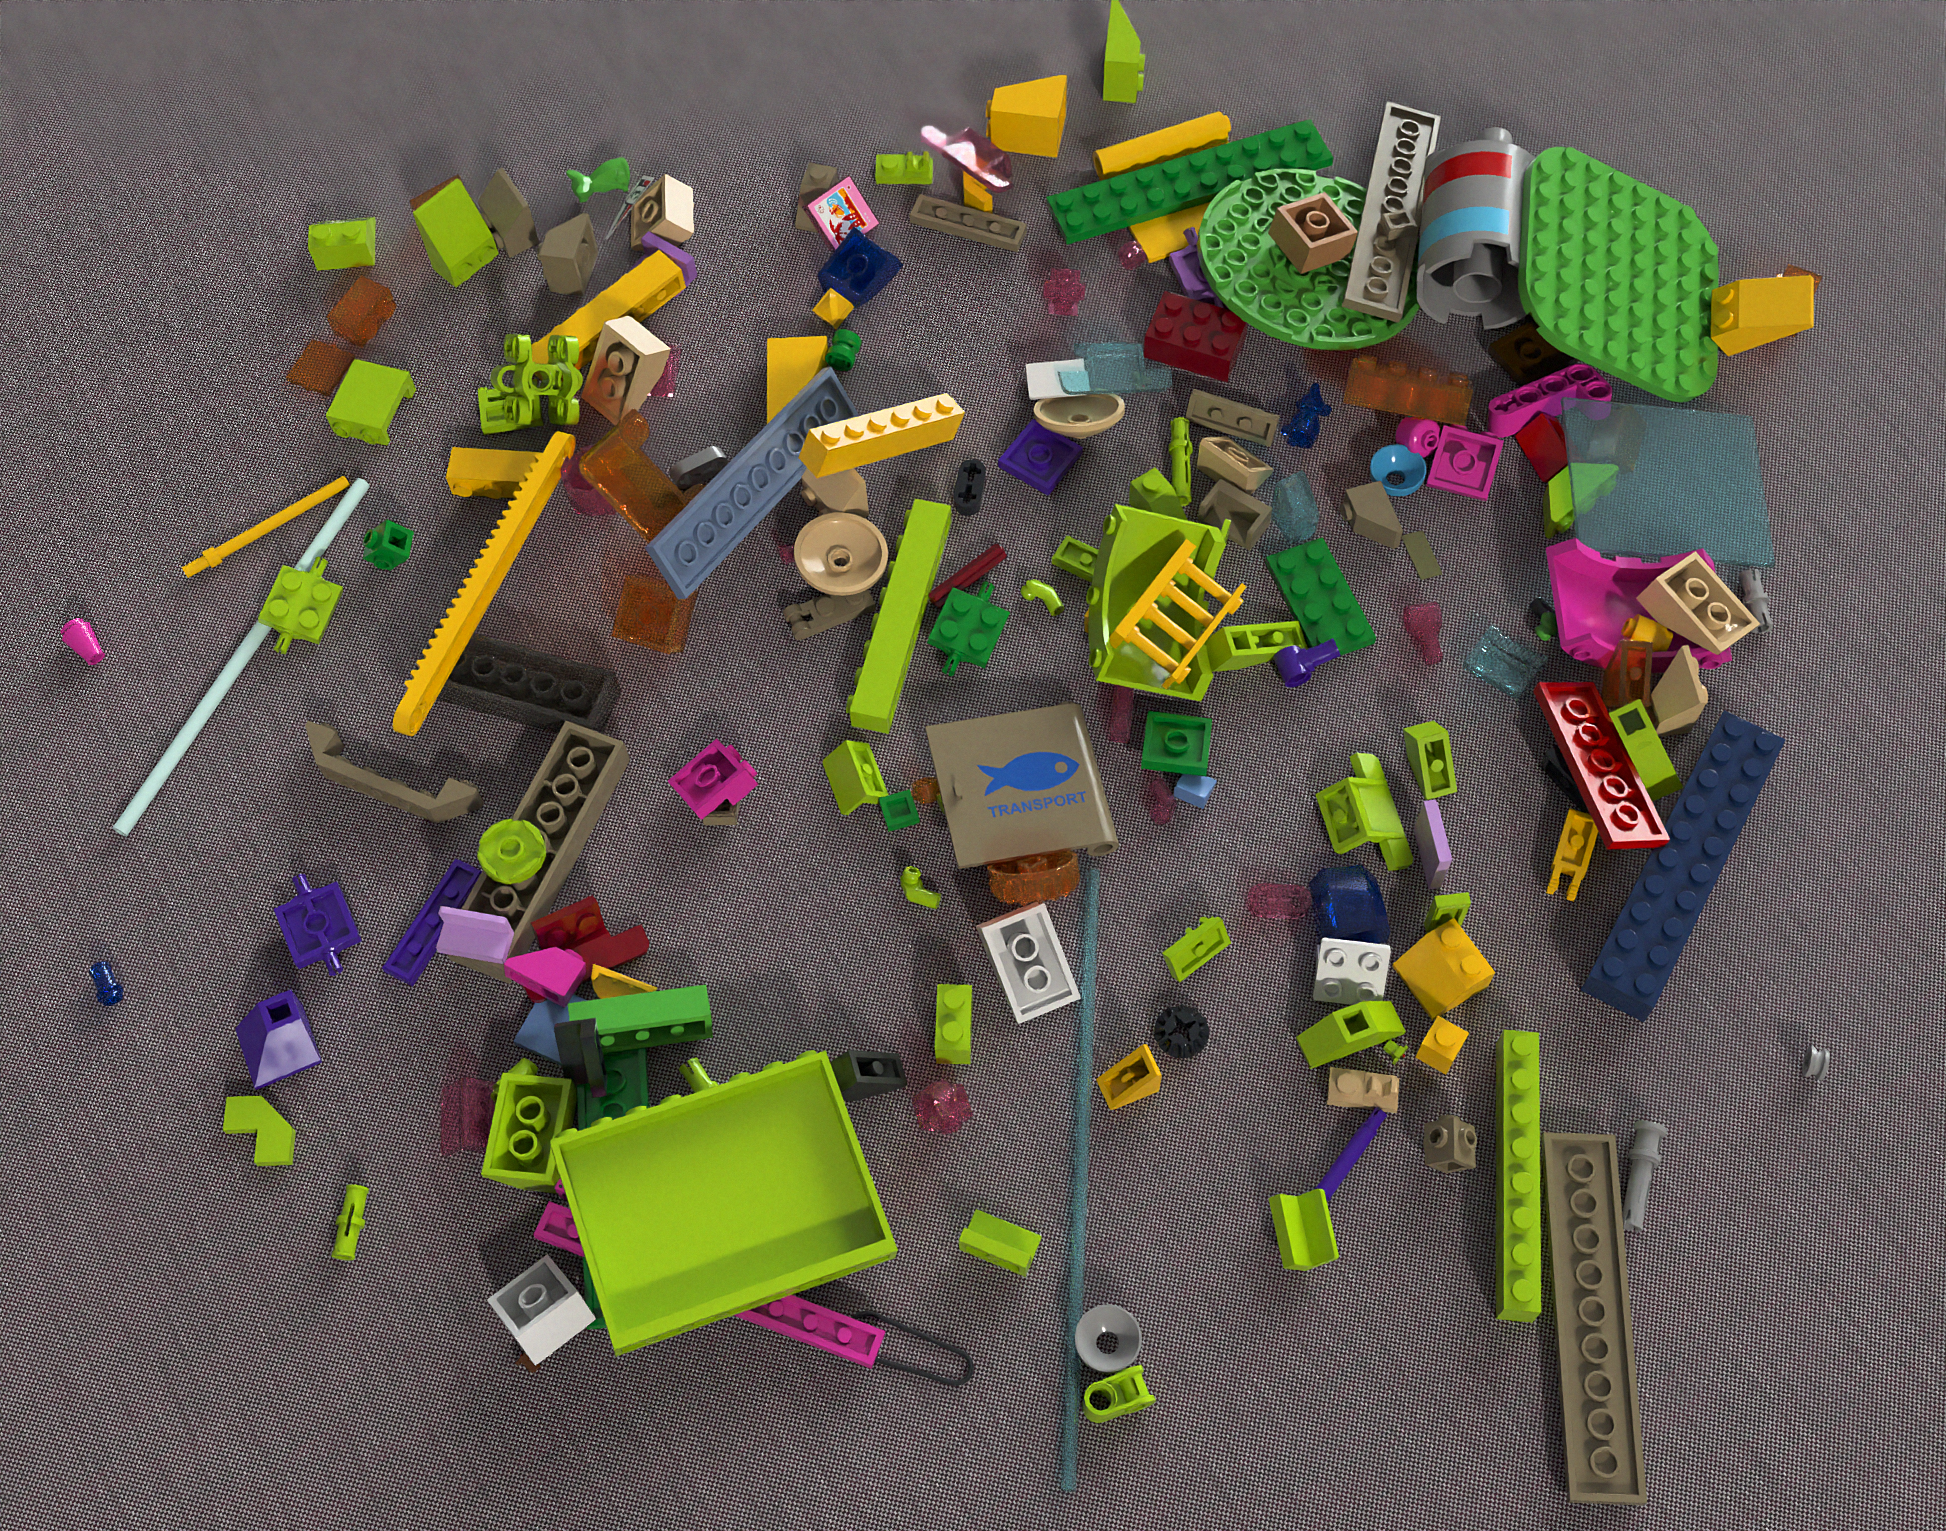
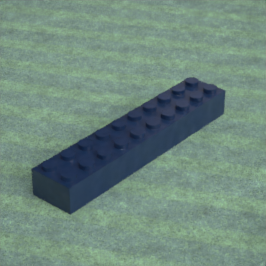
M1725 710L1722 712L1664 824L1670 841L1664 847L1652 848L1581 991L1643 1023L1654 1009L1786 741L1785 738Z

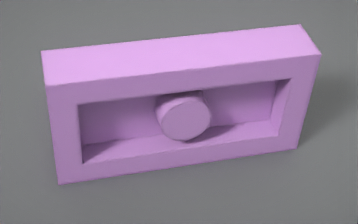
M440 906L438 913L444 924L436 946L439 953L500 964L506 962L514 936V931L507 918Z

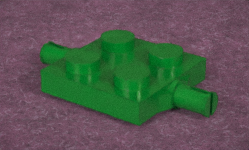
M989 582L982 583L977 596L952 587L930 633L927 644L941 649L948 656L942 672L947 674L952 664L948 676H954L960 661L970 662L985 669L1008 620L1009 611L989 602V598L995 589L994 585L990 583L985 593Z

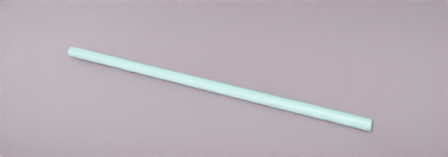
M357 478L294 569L310 572L315 558L321 557L369 489L370 486L365 480ZM258 620L114 824L113 830L125 837L128 836L272 627L263 625Z

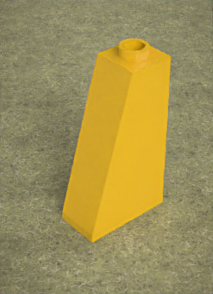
M827 336L767 338V424L823 368H826Z

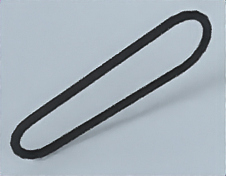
M866 1310L857 1312L850 1317L856 1320L864 1316L877 1318L964 1357L968 1362L969 1368L966 1376L956 1381L880 1357H876L875 1362L952 1386L965 1384L973 1375V1360L968 1353L877 1312Z

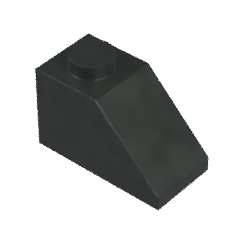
M848 1050L830 1062L843 1100L858 1101L901 1089L908 1085L899 1053Z

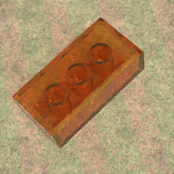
M1359 355V359H1352L1343 403L1465 426L1473 393V380L1467 379V374L1460 372H1450L1449 376L1437 374L1438 369L1428 366H1420L1419 370L1407 368V363L1390 360L1389 364L1377 362L1378 358L1370 355Z

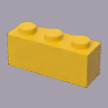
M452 447L445 478L453 495L461 497L486 496L492 499H499L501 497L514 498V491H520L519 482H525L524 473L531 472L530 463H536L535 454H541L542 452Z

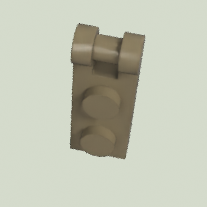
M867 589L857 594L845 596L825 594L800 605L791 604L783 610V615L786 621L792 624L791 632L794 638L802 640L875 611L876 606ZM809 616L812 619L809 622L803 621L804 618Z

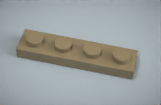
M919 194L909 215L910 223L1017 253L1027 233V223Z

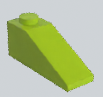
M1299 621L1222 627L1203 644L1207 645L1208 659L1212 672L1238 670L1274 660V655L1279 650L1288 646L1296 645L1300 649L1305 647L1308 650Z

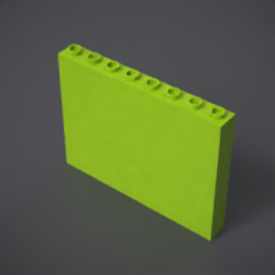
M815 1050L806 1051L798 1055L795 1061L785 1064L782 1061H776L764 1066L761 1072L749 1075L748 1072L739 1073L729 1078L727 1083L715 1086L714 1083L705 1084L695 1089L694 1094L681 1097L679 1094L662 1099L660 1105L648 1109L646 1106H638L628 1110L626 1116L614 1120L611 1117L601 1118L592 1122L589 1128L577 1131L575 1128L567 1129L558 1133L556 1139L550 1140L551 1150L615 1357L895 1259L898 1249L826 1050L816 1053Z

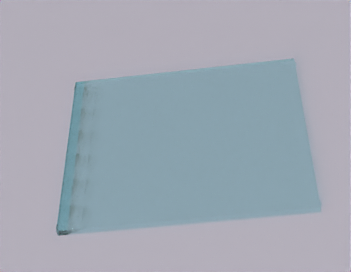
M1562 397L1560 404L1576 538L1581 543L1598 552L1650 557L1678 555L1703 548L1715 563L1773 568L1776 565L1752 416Z

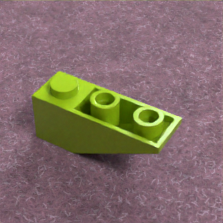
M1637 699L1609 712L1652 802L1682 789L1683 786L1641 700Z

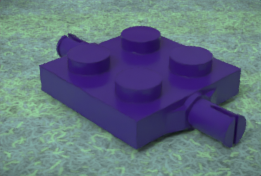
M298 874L300 881L297 876L292 878L298 895L290 902L274 908V912L297 968L301 969L317 961L324 960L329 975L335 976L337 975L335 969L339 974L343 972V967L337 954L350 946L362 942L361 936L337 881L322 888L311 889L306 875Z

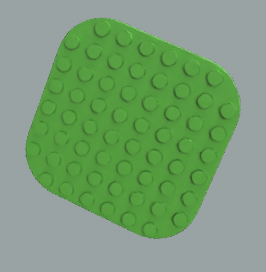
M1552 147L1543 151L1531 161L1524 175L1518 289L1521 303L1526 314L1531 312L1534 321L1540 326L1536 330L1558 350L1663 399L1673 402H1688L1705 393L1712 386L1718 367V345L1711 339L1712 290L1718 288L1719 278L1718 247L1712 241L1708 231L1696 216L1693 208L1683 205L1674 198L1597 159L1577 151L1573 147Z

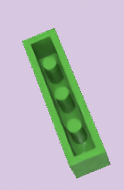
M706 985L568 1003L569 1021L596 1018L603 1053L713 1038L711 1011Z

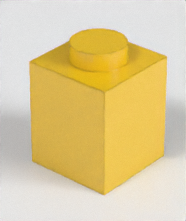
M1437 1016L1415 1058L1446 1075L1469 1033L1444 1018Z

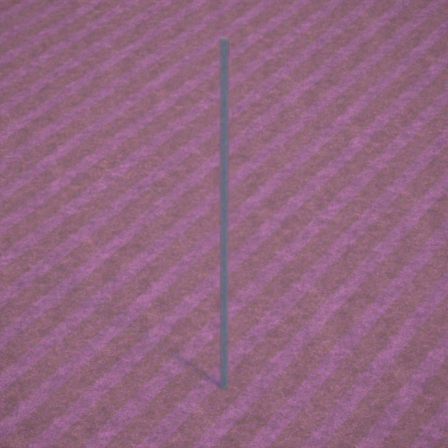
M1097 869L1087 870L1061 1473V1491L1076 1492L1081 1358L1075 1347V1332L1078 1322L1083 1316L1100 885V871Z

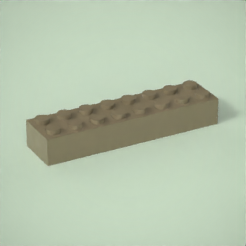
M565 721L511 818L513 821H529L539 829L546 844V857L542 867L531 878L521 883L513 884L494 881L483 870L465 901L462 910L507 918L514 931L507 959L524 955L528 952L535 939L531 922L547 916L630 761L624 742ZM447 954L453 962L508 984L512 981L505 976L504 964Z

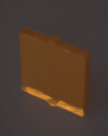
M312 339L286 376V379L291 383L304 387L306 391L312 390L329 397L352 364L355 356L338 349L335 344L330 346Z

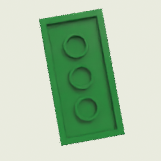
M1323 537L1266 557L1265 565L1294 621H1299L1309 649L1332 638L1338 647L1340 655L1375 644L1376 635Z

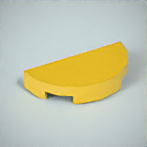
M593 964L591 980L594 992L599 999L648 993L657 990L655 986Z

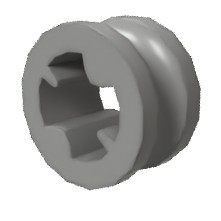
M1809 1046L1803 1060L1802 1076L1808 1078L1810 1075H1814L1816 1080L1822 1081L1828 1070L1830 1052L1825 1049L1817 1052L1815 1047Z

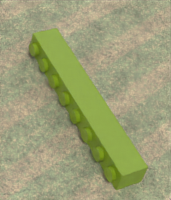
M915 499L912 510H906L903 527L906 529L904 535H899L896 542L895 552L898 555L896 561H891L888 568L887 578L890 581L888 587H883L880 594L879 604L882 607L880 613H875L873 616L871 631L874 633L872 639L866 640L864 645L863 658L865 662L863 668L858 667L856 671L854 685L857 688L855 694H850L847 700L846 713L850 714L851 726L889 734L929 601L928 594L932 590L951 527L950 505Z
M1503 1030L1496 1043V1319L1533 1323L1541 1313L1539 1033Z

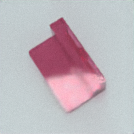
M463 1077L442 1089V1155L450 1156L461 1149L486 1153L494 1115V1101L490 1097V1094L493 1092L492 1086L494 1082Z

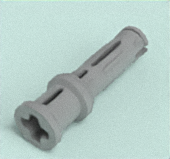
M1644 1120L1634 1123L1636 1137L1634 1147L1628 1153L1632 1166L1622 1211L1623 1228L1633 1231V1227H1635L1636 1232L1643 1231V1221L1653 1170L1661 1164L1662 1158L1659 1156L1662 1137H1665L1667 1134V1129L1663 1125Z

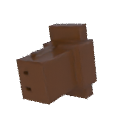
M522 1352L520 1358L515 1362L518 1367L523 1364L532 1374L541 1367L540 1364L535 1366L525 1352Z

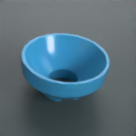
M1395 444L1378 450L1371 459L1369 470L1371 481H1381L1388 495L1406 496L1419 489L1425 479L1427 468L1423 457L1419 453H1411L1405 445ZM1390 474H1398L1404 479V482L1400 485H1393L1388 482L1386 477Z

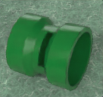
M839 329L833 335L831 340L833 346L827 350L825 360L828 365L836 370L849 371L854 366L856 361L855 354L859 352L862 340L856 333L850 330Z

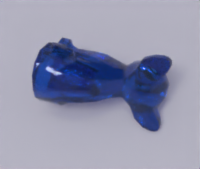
M1313 383L1309 393L1303 395L1301 400L1296 402V408L1299 411L1294 414L1289 425H1284L1281 428V433L1289 436L1287 443L1292 447L1312 448L1320 432L1318 416L1325 417L1332 412V408L1326 405L1320 396L1318 383Z

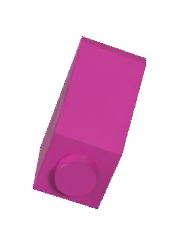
M552 947L508 958L504 963V971L507 978L565 1008L586 975V963L578 953L570 949L563 951L557 947Z

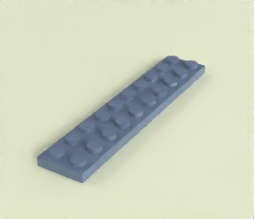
M832 367L823 368L645 547L678 599H686L801 479L807 467L798 457L809 429L859 416Z

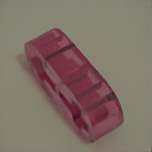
M1261 883L1256 884L1249 890L1246 904L1250 913L1256 917L1300 919L1309 912L1312 897L1308 889L1300 885ZM1259 895H1265V900H1267L1266 906H1260L1257 900ZM1292 896H1297L1299 902H1302L1299 908L1293 907V902H1290Z

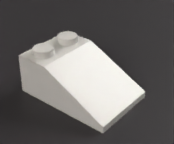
M1036 901L976 926L987 957L1017 1024L1081 999L1045 903Z

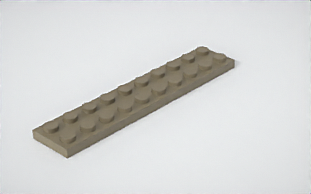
M1386 102L1341 307L1400 322L1421 223L1425 161L1435 151L1441 116ZM1409 209L1418 226L1417 235L1388 240L1380 223L1381 214Z
M1544 1132L1541 1136L1567 1503L1644 1506L1647 1504L1616 1136L1613 1134Z

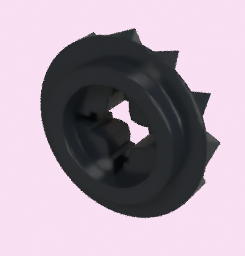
M1183 1004L1172 1008L1168 1006L1161 1015H1158L1154 1027L1155 1040L1161 1050L1172 1057H1193L1205 1048L1209 1039L1210 1030L1206 1017H1203L1197 1008L1185 1007ZM1176 1020L1183 1027L1192 1025L1188 1030V1040L1182 1034L1172 1035L1176 1031Z

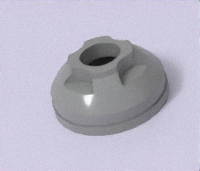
M1108 1304L1094 1307L1082 1316L1076 1327L1075 1347L1078 1355L1089 1368L1097 1372L1111 1374L1125 1370L1136 1360L1141 1350L1142 1334L1139 1324L1132 1314L1119 1306ZM1104 1333L1112 1334L1118 1340V1348L1111 1354L1102 1353L1097 1348V1338Z

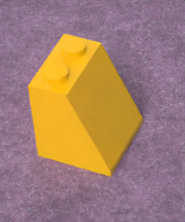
M1057 75L995 88L993 100H988L986 105V117L990 118L987 123L986 137H991V149L1057 158L1066 119L1067 75Z

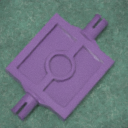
M1190 227V230L1187 228L1183 234L1189 245L1183 250L1170 253L1169 262L1185 297L1205 303L1215 302L1216 306L1229 309L1212 290L1204 276L1198 257V236L1195 228Z

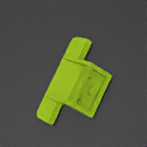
M1355 753L1349 758L1356 778L1347 777L1316 793L1334 852L1342 855L1367 841L1379 843L1388 871L1406 869L1413 863V856L1380 761L1373 754Z

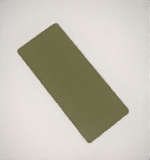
M1423 530L1402 535L1401 538L1420 579L1424 580L1442 575V571Z

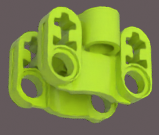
M506 334L504 338V356L506 361L511 362V364L496 366L490 375L491 384L495 389L511 393V395L506 396L504 402L506 422L516 425H531L532 399H535L533 395H548L550 422L558 425H577L579 421V403L574 395L580 390L583 383L582 374L573 366L579 359V342L577 337L551 335L548 341V363L538 364L532 361L531 335ZM507 370L513 375V382L508 387L502 382V375ZM536 371H539L542 375V383L538 387H535L532 383V376Z

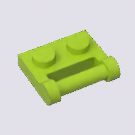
M532 379L533 385L538 387V379ZM487 387L478 388L481 428L484 435L543 426L541 395H533L535 399H532L531 425H516L507 423L504 415L505 400L502 399H505L511 393L498 391L497 389H488Z

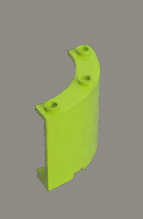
M1115 504L1111 514L1107 515L1103 522L1104 534L1097 556L1092 585L1089 587L1086 595V602L1089 604V666L1093 669L1096 681L1201 702L1213 678L1208 659L1207 645H1202L1187 665L1191 671L1180 684L1173 682L1165 689L1161 685L1170 675L1166 669L1132 642L1128 644L1123 640L1116 649L1113 648L1109 636L1186 539L1196 546L1189 556L1194 560L1192 563L1213 580L1226 542L1218 527ZM1177 572L1172 578L1176 582L1174 586L1208 612L1209 602L1203 601L1205 589L1185 573L1181 575ZM1159 594L1154 601L1158 605L1157 609L1194 639H1197L1201 631L1205 629L1203 624L1169 597L1165 596L1163 598ZM1141 618L1136 624L1140 628L1139 632L1176 662L1179 663L1188 651L1150 619L1146 621Z

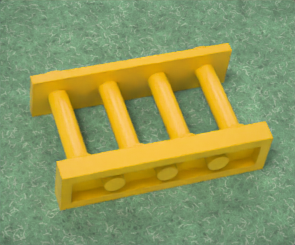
M1187 539L1176 550L1109 636L1113 648L1116 649L1123 640L1128 644L1132 642L1166 669L1170 675L1161 685L1165 689L1173 682L1180 684L1191 671L1187 666L1227 612L1233 615L1244 601L1240 595L1246 589V586L1241 583L1230 594L1192 563L1194 560L1189 557L1196 546ZM1177 572L1181 575L1185 573L1223 604L1214 617L1174 586L1176 582L1172 578ZM1159 594L1163 598L1165 596L1169 597L1205 626V629L1197 639H1194L1157 609L1158 605L1154 601ZM1141 618L1146 621L1150 619L1188 650L1179 663L1139 632L1140 628L1136 624Z

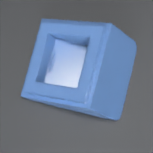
M1183 774L1175 786L1174 797L1204 809L1217 780L1207 776Z

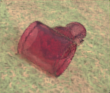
M1433 601L1404 606L1403 620L1405 629L1408 634H1414L1415 639L1419 640L1425 664L1433 665L1441 662L1444 656L1438 634L1440 633L1439 629L1442 628V613L1438 602Z

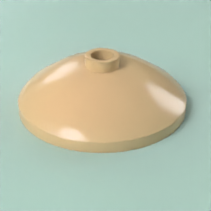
M1089 388L1087 395L1040 399L1034 406V418L1041 426L1054 433L1077 439L1093 436L1111 428L1125 413V404L1121 397L1109 391Z
M828 513L811 520L799 532L794 545V562L801 577L815 589L831 595H853L869 589L881 578L888 561L887 543L880 530L867 519L851 513ZM841 563L845 566L839 567L836 564Z

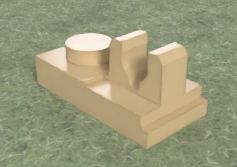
M1330 1067L1327 1105L1373 1110L1377 1107L1384 1112L1397 1113L1399 1078L1397 1076Z

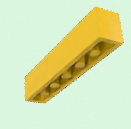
M660 250L646 257L641 264L629 273L621 276L616 283L600 292L596 298L584 307L579 308L562 324L555 326L541 340L531 345L532 361L538 364L548 363V341L551 335L576 336L579 342V359L573 366L578 370L581 369L594 357L604 322L630 316L638 323H641L686 288L682 269ZM536 371L534 374L542 381L541 373Z
M945 393L809 429L798 458L816 478H820L953 440L965 412L953 398Z

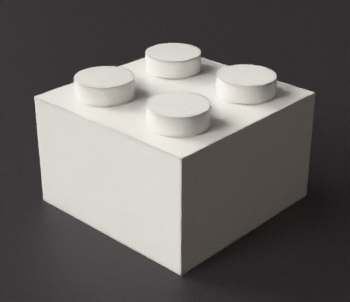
M548 1254L487 1299L535 1366L596 1320L579 1292Z

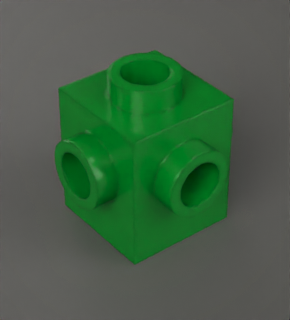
M386 519L375 528L369 529L366 532L362 543L365 547L362 559L373 563L379 569L392 570L409 558L414 531Z

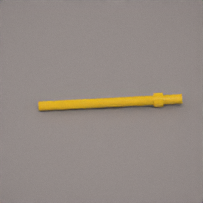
M343 475L214 549L213 546L201 552L203 556L181 567L187 578H190L209 566L213 568L223 562L221 559L346 489L350 486L348 480Z

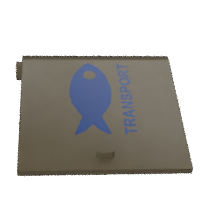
M1064 701L1056 706L925 726L958 869L1086 848L1087 854L1090 856H1103L1118 849L1119 842L1081 705L1075 704L1072 701Z

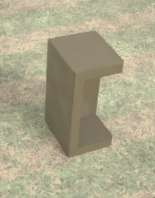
M1219 479L1201 502L1198 521L1205 525L1218 527L1221 530L1225 519L1231 520L1228 539L1250 551L1269 527L1273 508Z

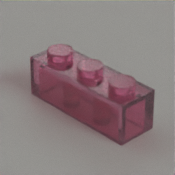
M1114 684L1109 742L1130 743L1134 688Z

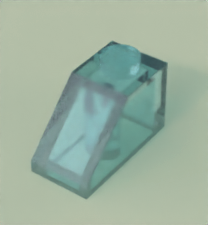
M1301 470L1276 483L1272 503L1271 519L1290 544L1300 539L1306 540L1310 538L1317 530L1320 515L1307 476Z

